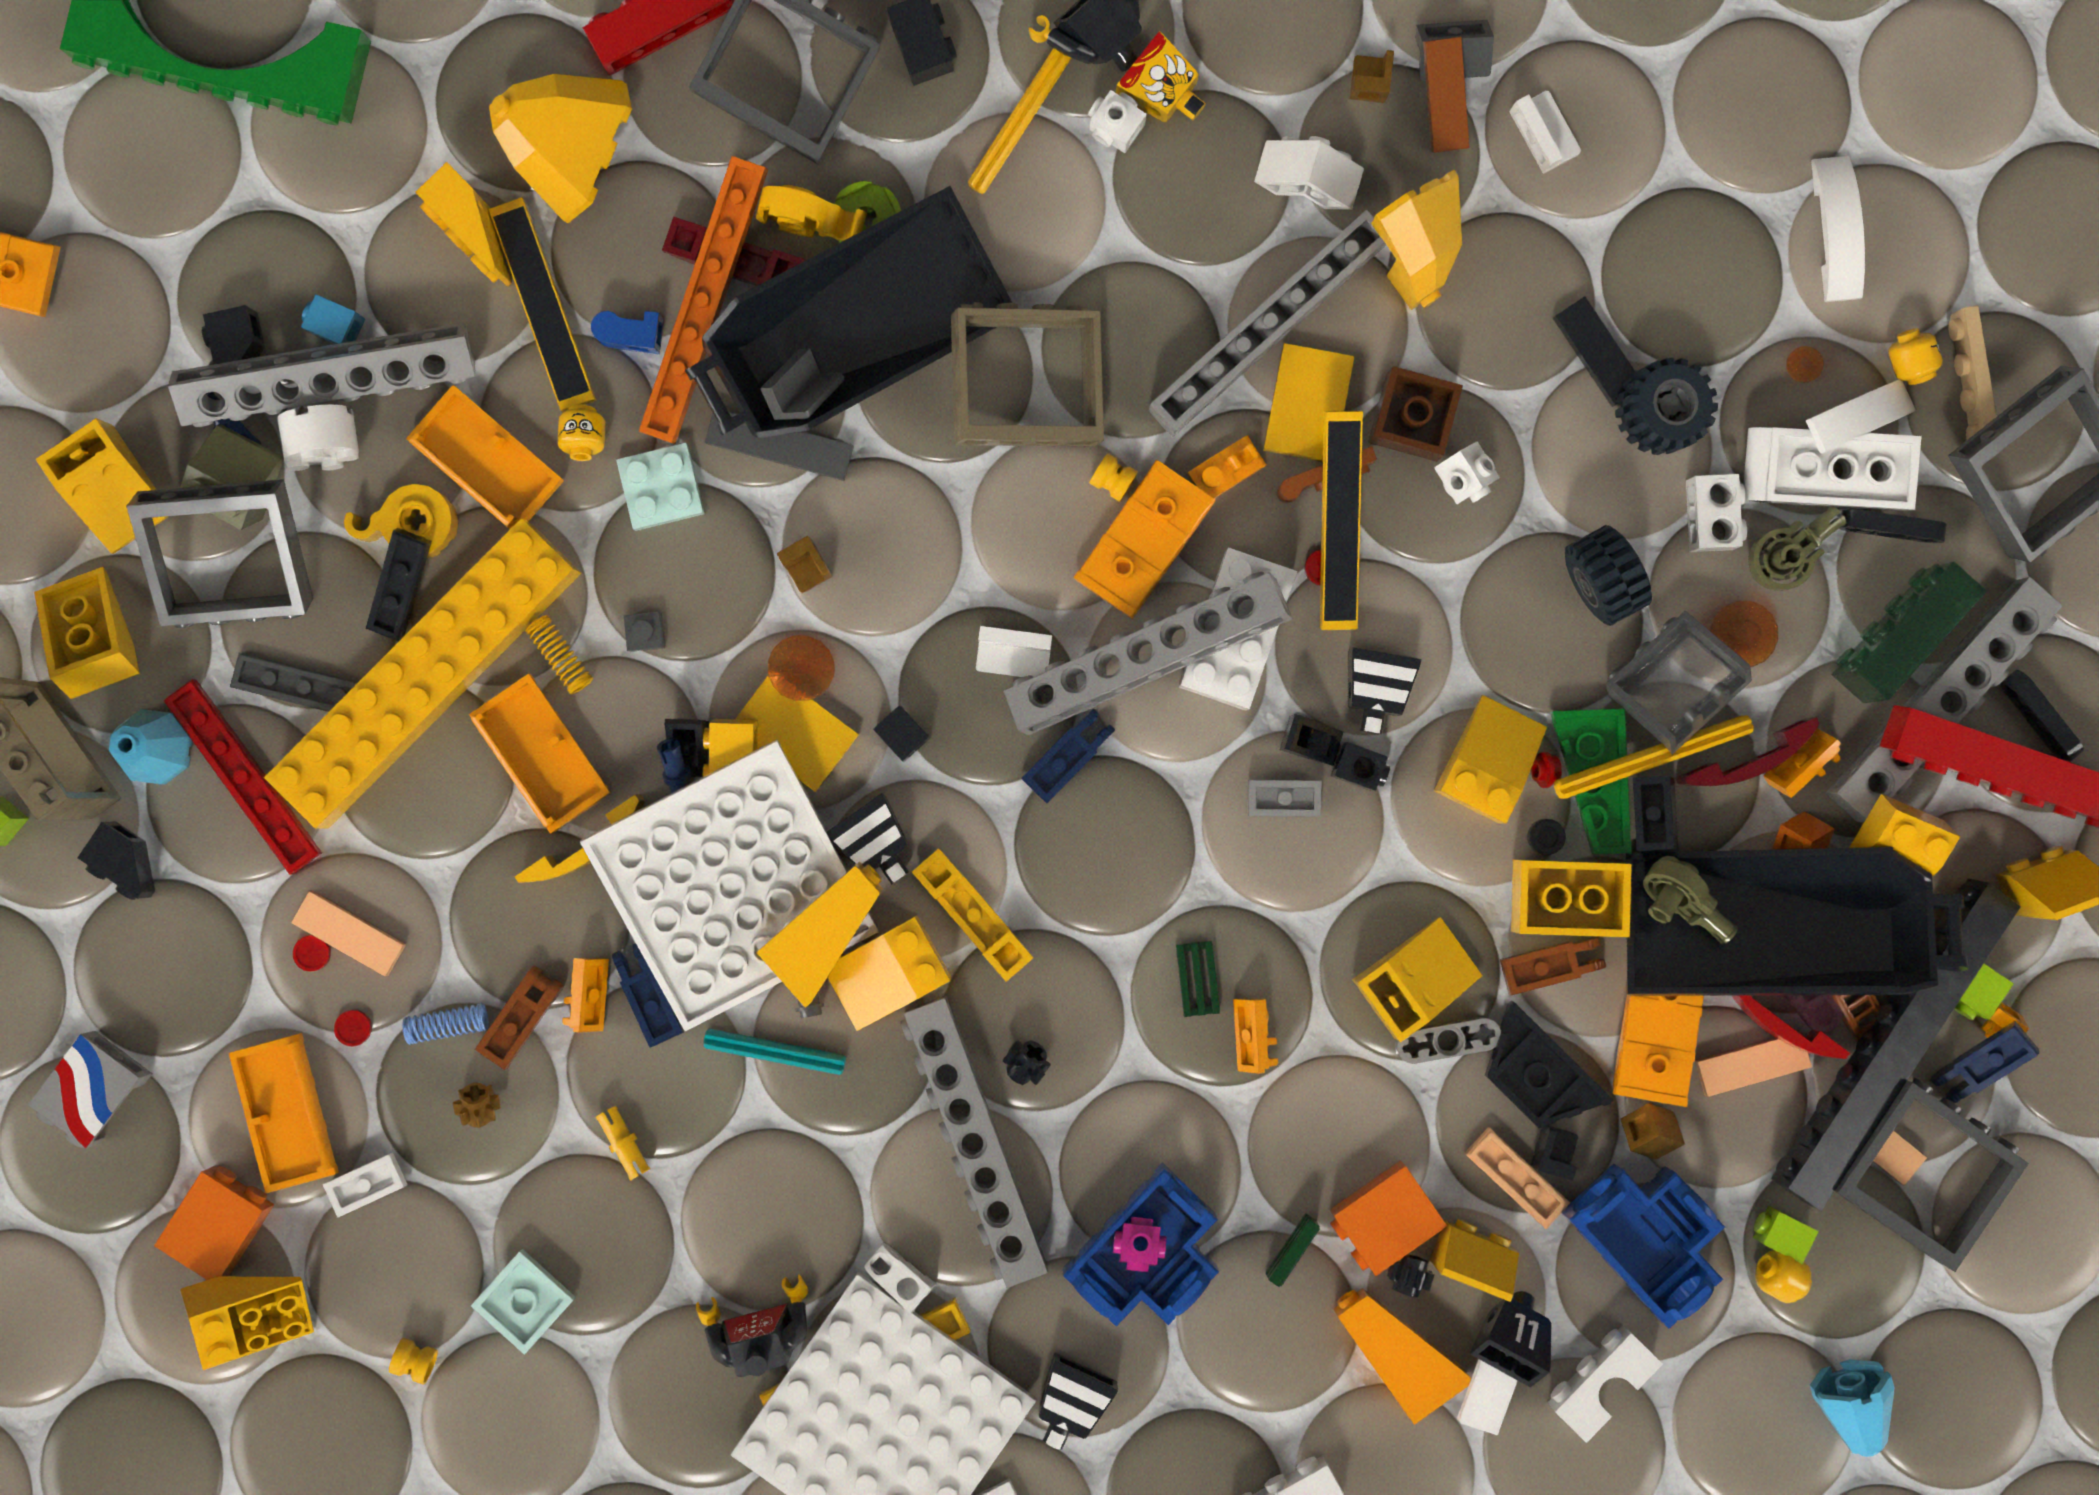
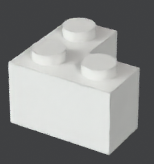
M1284 136L1282 140H1267L1265 142L1254 182L1275 195L1304 196L1324 209L1352 210L1364 168L1352 161L1350 154L1332 148L1330 141L1325 138L1311 136L1309 140H1299L1294 137Z

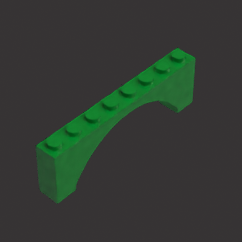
M71 0L60 50L72 58L73 64L85 69L94 70L95 65L106 67L109 73L120 77L129 78L130 73L141 75L144 81L155 85L163 86L165 81L176 83L179 89L190 93L198 94L200 89L211 91L212 96L225 101L233 102L234 97L247 100V104L256 108L268 110L269 105L282 108V112L291 116L302 118L304 113L317 116L316 119L323 123L337 126L339 121L352 124L371 40L361 29L326 22L324 30L305 46L284 58L254 68L219 70L186 62L161 48L143 27L130 0Z

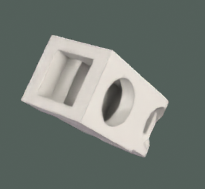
M885 1243L878 1248L864 1265L869 1275L910 1314L937 1285Z

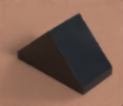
M1293 714L1289 716L1280 751L1334 766L1343 731L1304 716Z
M665 719L666 739L679 740L685 764L691 768L692 777H703L704 764H708L709 750H704L703 732L704 728H709V721L699 719Z

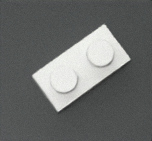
M392 1152L323 1184V1187L338 1218L404 1188L408 1184Z

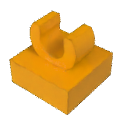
M2001 1002L1991 1019L1986 1020L1981 1029L1986 1032L1985 1037L1989 1038L2014 1021L2025 1033L2029 1030V1027L2021 1014Z

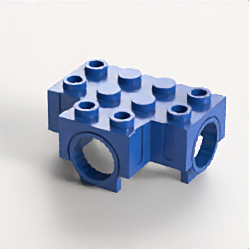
M1162 1162L1150 1179L1145 1180L1129 1197V1201L1123 1207L1121 1206L1104 1223V1227L1079 1250L1078 1255L1066 1263L1063 1267V1276L1072 1283L1077 1292L1097 1312L1109 1318L1116 1327L1141 1300L1169 1325L1176 1318L1175 1316L1181 1315L1195 1303L1205 1291L1210 1281L1219 1273L1216 1263L1208 1255L1205 1256L1195 1244L1218 1220L1217 1216L1203 1200ZM1131 1217L1153 1219V1226L1161 1227L1160 1236H1167L1165 1258H1158L1156 1266L1149 1265L1148 1272L1126 1270L1127 1263L1119 1262L1120 1254L1113 1253L1115 1231H1122L1124 1223L1131 1224ZM1137 1237L1133 1245L1136 1250L1144 1251L1148 1243L1145 1238Z
M1613 1163L1562 1212L1563 1216L1577 1228L1576 1230L1593 1249L1602 1255L1603 1260L1626 1282L1625 1284L1651 1309L1652 1314L1668 1329L1677 1320H1683L1698 1311L1711 1297L1714 1286H1717L1723 1280L1699 1251L1720 1233L1725 1226L1717 1219L1715 1213L1676 1172L1666 1166L1656 1173L1654 1179L1646 1182L1640 1188L1622 1168Z

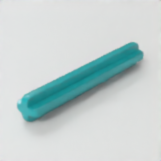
M708 1029L703 1041L704 1048L837 1075L843 1073L846 1063V1056L842 1054L715 1029Z

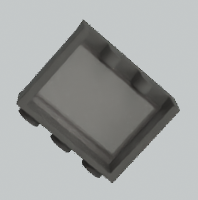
M1685 610L1678 618L1672 617L1661 628L1660 634L1651 643L1649 641L1643 643L1635 652L1634 658L1625 667L1619 666L1609 676L1606 687L1609 698L1613 699L1623 709L1625 708L1633 718L1662 742L1673 755L1752 681L1751 667L1744 659Z

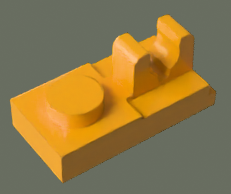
M1247 435L1187 472V475L1195 486L1215 499L1266 467L1267 464Z
M1817 728L1809 740L1795 754L1777 767L1767 771L1763 777L1770 786L1792 798L1815 775L1823 777L1826 774L1823 766L1829 760L1836 764L1840 761L1841 758L1838 754L1840 748L1838 746L1841 743L1838 739Z
M574 958L572 996L564 998L565 1004H571L570 1017L562 1018V1023L568 1025L569 1028H573V1032H597L604 1029L609 959Z
M1233 999L1237 1070L1239 1072L1257 1074L1265 1073V1069L1278 1065V1058H1268V1046L1276 1045L1277 1039L1267 1037L1269 1014L1266 999Z

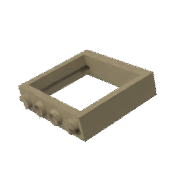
M974 302L972 305L961 304V308H957L952 313L951 340L955 445L1096 446L1104 441L1100 311H1090L1088 307H1081V305L1068 306L1067 310H1054V305L1036 304L1032 306V309H1019L1018 304L1015 303L998 304L997 308H983L982 303ZM966 326L1081 329L1084 426L969 425Z
M0 677V769L36 820L94 819L122 799L42 685L35 681ZM35 693L39 699L30 705L27 701L28 696ZM52 788L60 796L56 800H50L46 794Z

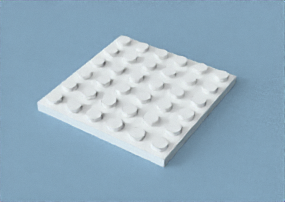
M778 740L743 756L580 841L684 1031L781 983L782 981L756 952L848 872ZM870 912L863 920L846 949L879 932Z
M858 1272L738 1442L731 1456L786 1495H971L1035 1404L1036 1397L956 1340L949 1337L932 1323L925 1320L915 1311L910 1314L888 1292Z

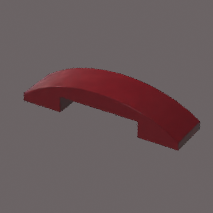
M673 216L662 251L695 265L707 227ZM744 242L732 278L758 286L807 259L776 249L770 251Z
M1817 717L1805 718L1774 732L1773 735L1778 747L1724 772L1721 771L1718 762L1707 763L1675 779L1678 785L1719 786L1754 778L1777 767L1795 754L1809 740L1820 723Z

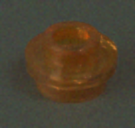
M1810 346L1796 348L1789 354L1786 361L1788 374L1791 378L1801 383L1815 380L1821 374L1824 366L1822 355L1818 350ZM1802 358L1810 360L1811 368L1809 370L1802 367Z

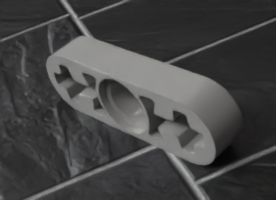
M1475 1017L1420 1028L1401 1043L1395 1040V1051L1402 1060L1410 1064L1478 1053L1495 1048L1501 1030L1495 1021L1487 1017ZM1481 1024H1484L1485 1028L1492 1030V1035L1487 1036L1486 1043H1483L1479 1038L1467 1039L1470 1046L1465 1047L1466 1040L1461 1027L1466 1026L1468 1034L1479 1032ZM1445 1030L1454 1031L1458 1038L1456 1046L1451 1050H1442L1438 1045V1037ZM1431 1033L1430 1043L1435 1051L1434 1053L1429 1054L1430 1048L1428 1047L1416 1049L1415 1056H1411L1408 1051H1403V1046L1409 1042L1408 1038L1413 1037L1414 1041L1419 1043L1426 1042L1428 1039L1425 1034Z

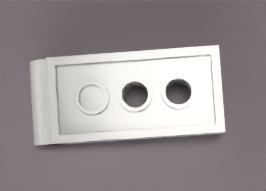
M1748 428L1743 483L1745 487V501L1891 511L1915 510L1921 436L1867 433L1821 454L1810 429ZM1836 461L1843 467V474L1840 478L1836 477L1833 472V465ZM1873 463L1879 468L1877 480H1874L1870 474V468Z

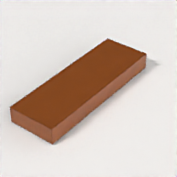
M1462 37L1423 41L1431 152L1437 153L1469 148Z

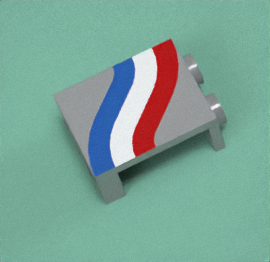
M98 1032L83 1033L79 1035L28 1105L37 1111L36 1116L45 1124L57 1126L65 1132V1138L77 1147L89 1148L103 1141L105 1137L100 1134L102 1129L131 1090L145 1085L153 1073Z

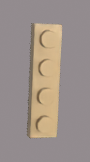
M1978 305L1964 307L1951 314V320L1948 325L1949 335L1955 341L1957 353L1954 367L1957 375L1961 377L1962 383L1960 403L1962 409L1967 414V440L1997 417Z

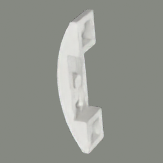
M1849 156L1813 159L1811 165L1814 196L1820 197L1826 264L1821 267L1824 302L1863 298L1865 275L1864 226L1860 194L1852 162Z
M1898 379L1806 420V423L1822 454L1915 412L1916 409L1903 381Z

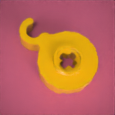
M793 185L763 187L756 219L763 224L767 223L768 218L776 221L779 224L778 230L786 233L813 238L814 231H818V235L822 237L828 236L844 241L863 231L867 213L860 209H856V213L849 212L836 204L818 197L808 189Z
M419 484L402 486L391 493L381 509L371 515L370 524L366 530H361L362 518L348 512L344 518V526L348 534L361 541L373 542L383 536L389 544L392 532L396 528L428 539L432 542L427 558L441 554V551L449 545L450 541L455 539L459 523L456 508L445 495L429 486ZM420 513L421 516L426 517V523H421L419 530H416V526L412 525V521Z

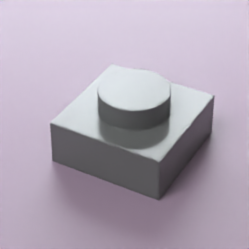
M661 612L623 615L628 652L665 649Z

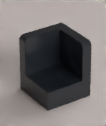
M901 706L895 708L873 728L902 762H905L931 738Z
M1549 1125L1542 1127L1531 1166L1538 1171L1573 1181L1577 1167L1571 1161L1578 1141V1135Z

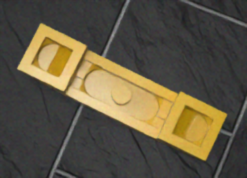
M635 794L605 814V816L613 824L642 809L645 799L641 794ZM581 848L559 864L552 855L544 856L514 877L518 883L548 880L572 873L587 866L591 861L584 849Z
M940 848L912 871L932 897L941 904L983 953L982 955L1005 982L1034 958Z

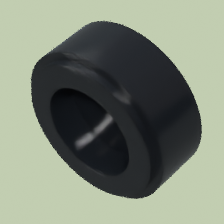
M1540 819L1530 826L1527 840L1529 846L1536 853L1552 855L1562 849L1565 844L1566 834L1562 825L1557 821Z

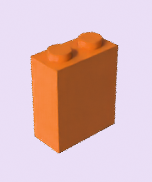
M1401 1160L1330 1209L1335 1217L1330 1222L1331 1226L1342 1241L1349 1237L1356 1247L1351 1252L1352 1256L1363 1271L1370 1268L1375 1276L1447 1227L1440 1214Z
M222 1166L210 1167L201 1171L154 1247L206 1280L218 1276H230L275 1204L268 1201L265 1192L254 1186L246 1187L237 1181L236 1174Z

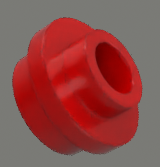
M1548 752L1538 753L1531 768L1532 778L1541 788H1550L1562 776L1560 759L1558 756L1551 755Z

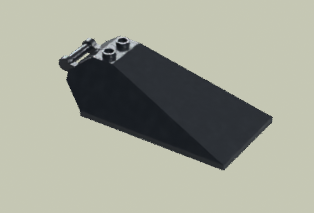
M948 186L735 297L702 336V346L708 358L689 367L685 372L690 380L694 379L719 423L716 427L721 436L744 423L748 426L751 434L759 439L805 432L951 353V315L957 308H961V304L972 305L974 302L983 304V308H997L998 304L1012 303L951 186ZM966 326V344L997 327ZM810 348L821 373L842 372L845 380L809 418L774 420L760 389L798 349ZM713 368L716 369L740 412L731 417L707 374V371Z
M1893 847L1626 853V863L1632 864L1630 937H1627L1628 996L1902 995L1938 987L1937 970L1965 971L1969 969L1968 957L1964 956L1961 909L1965 908L1964 896L1960 894H1933L1932 874L1894 851ZM1673 856L1679 861L1692 864L1698 870V875L1707 884L1709 894L1718 901L1716 909L1738 927L1735 936L1729 942L1721 944L1701 925L1691 926L1679 914L1674 913L1671 921L1667 923H1661L1652 918L1648 910L1655 901L1645 891L1643 880L1655 862L1662 857ZM1934 909L1945 910L1948 955L1936 954Z

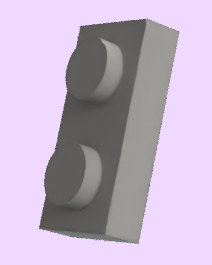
M1248 780V816L1321 817L1322 781Z

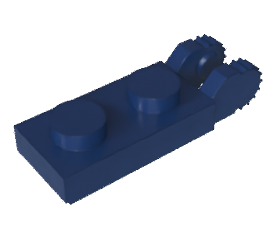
M1095 709L1075 728L1071 727L1021 778L1046 803L1097 753L1096 749L1115 731L1111 725L1104 727L1091 744L1080 735L1097 720L1099 713Z
M635 943L632 945L633 953L643 972L632 976L627 959L621 951L613 953L612 959L622 980L620 982L621 987L647 1044L651 1048L685 1031Z
M2014 1021L1954 1059L1953 1063H1948L1939 1069L1930 1080L1936 1087H1939L1961 1074L1965 1081L1952 1087L1945 1094L1946 1099L1957 1103L1974 1092L1979 1093L2040 1054L2039 1048Z

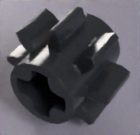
M1018 1040L1015 1041L1003 1059V1062L1008 1064L1006 1069L1007 1075L1014 1082L1021 1085L1028 1083L1030 1080L1033 1084L1037 1085L1051 1066L1046 1061L1047 1053L1039 1043L1032 1040L1025 1042L1023 1045Z
M1407 1254L1401 1258L1400 1262L1397 1261L1391 1265L1387 1276L1390 1280L1394 1281L1392 1289L1411 1297H1419L1421 1289L1430 1291L1435 1274L1427 1270L1429 1261L1412 1254Z

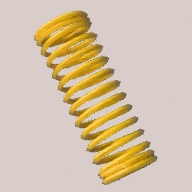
M544 615L532 622L525 629V632L530 635V639H534L533 644L538 645L537 649L541 650L542 655H545V660H549L548 665H553L552 670L556 671L557 676H560V681H564L563 685L568 686L567 691L570 692L569 694H575L593 681V677L588 675L589 672L586 671L574 681L567 683L570 678L585 669L586 666H582L570 676L563 678L568 672L578 667L582 661L576 662L566 671L559 673L564 667L574 662L578 656L570 658L563 665L555 668L560 662L570 657L574 651L566 653L558 661L551 663L556 657L569 650L570 645L562 648L554 656L547 658L552 652L565 645L567 640L561 641L550 651L544 652L548 647L563 638V635H559L546 646L540 647L544 642L559 633V630H555L543 640L536 642L556 626L551 625L539 635L532 637L536 632L552 622L548 615Z

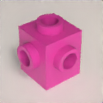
M1131 1217V1224L1124 1223L1122 1231H1115L1113 1253L1120 1254L1119 1262L1127 1263L1126 1270L1148 1272L1149 1265L1156 1266L1158 1258H1165L1167 1236H1160L1161 1227L1153 1226V1219ZM1143 1237L1147 1240L1146 1250L1138 1251L1134 1248L1133 1242L1135 1238Z

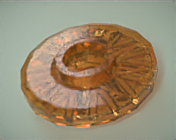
M1736 601L1723 607L1715 615L1710 627V632L1744 659L1750 667L1765 662L1774 652L1778 642V625L1773 614L1763 605L1753 601Z
M794 635L783 639L773 648L768 659V677L772 686L782 696L794 701H809L820 697L829 688L835 675L834 660L830 650L821 641L810 636Z

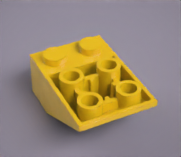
M446 162L415 191L424 201L419 207L444 231L459 249L468 257L472 256L470 260L493 283L500 279L509 287L512 283L501 244L489 212L490 206Z
M95 418L35 459L56 491L111 554L116 553L135 540L126 505L137 491L157 489L112 424ZM169 516L152 518L154 526Z
M1438 917L1352 980L1393 1038L1401 1043L1429 1023L1483 975L1443 919Z
M218 1276L180 1289L203 1370L314 1332L301 1277Z

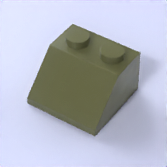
M219 424L187 465L180 488L277 480L284 457ZM267 508L214 512L210 514L242 530L263 520Z

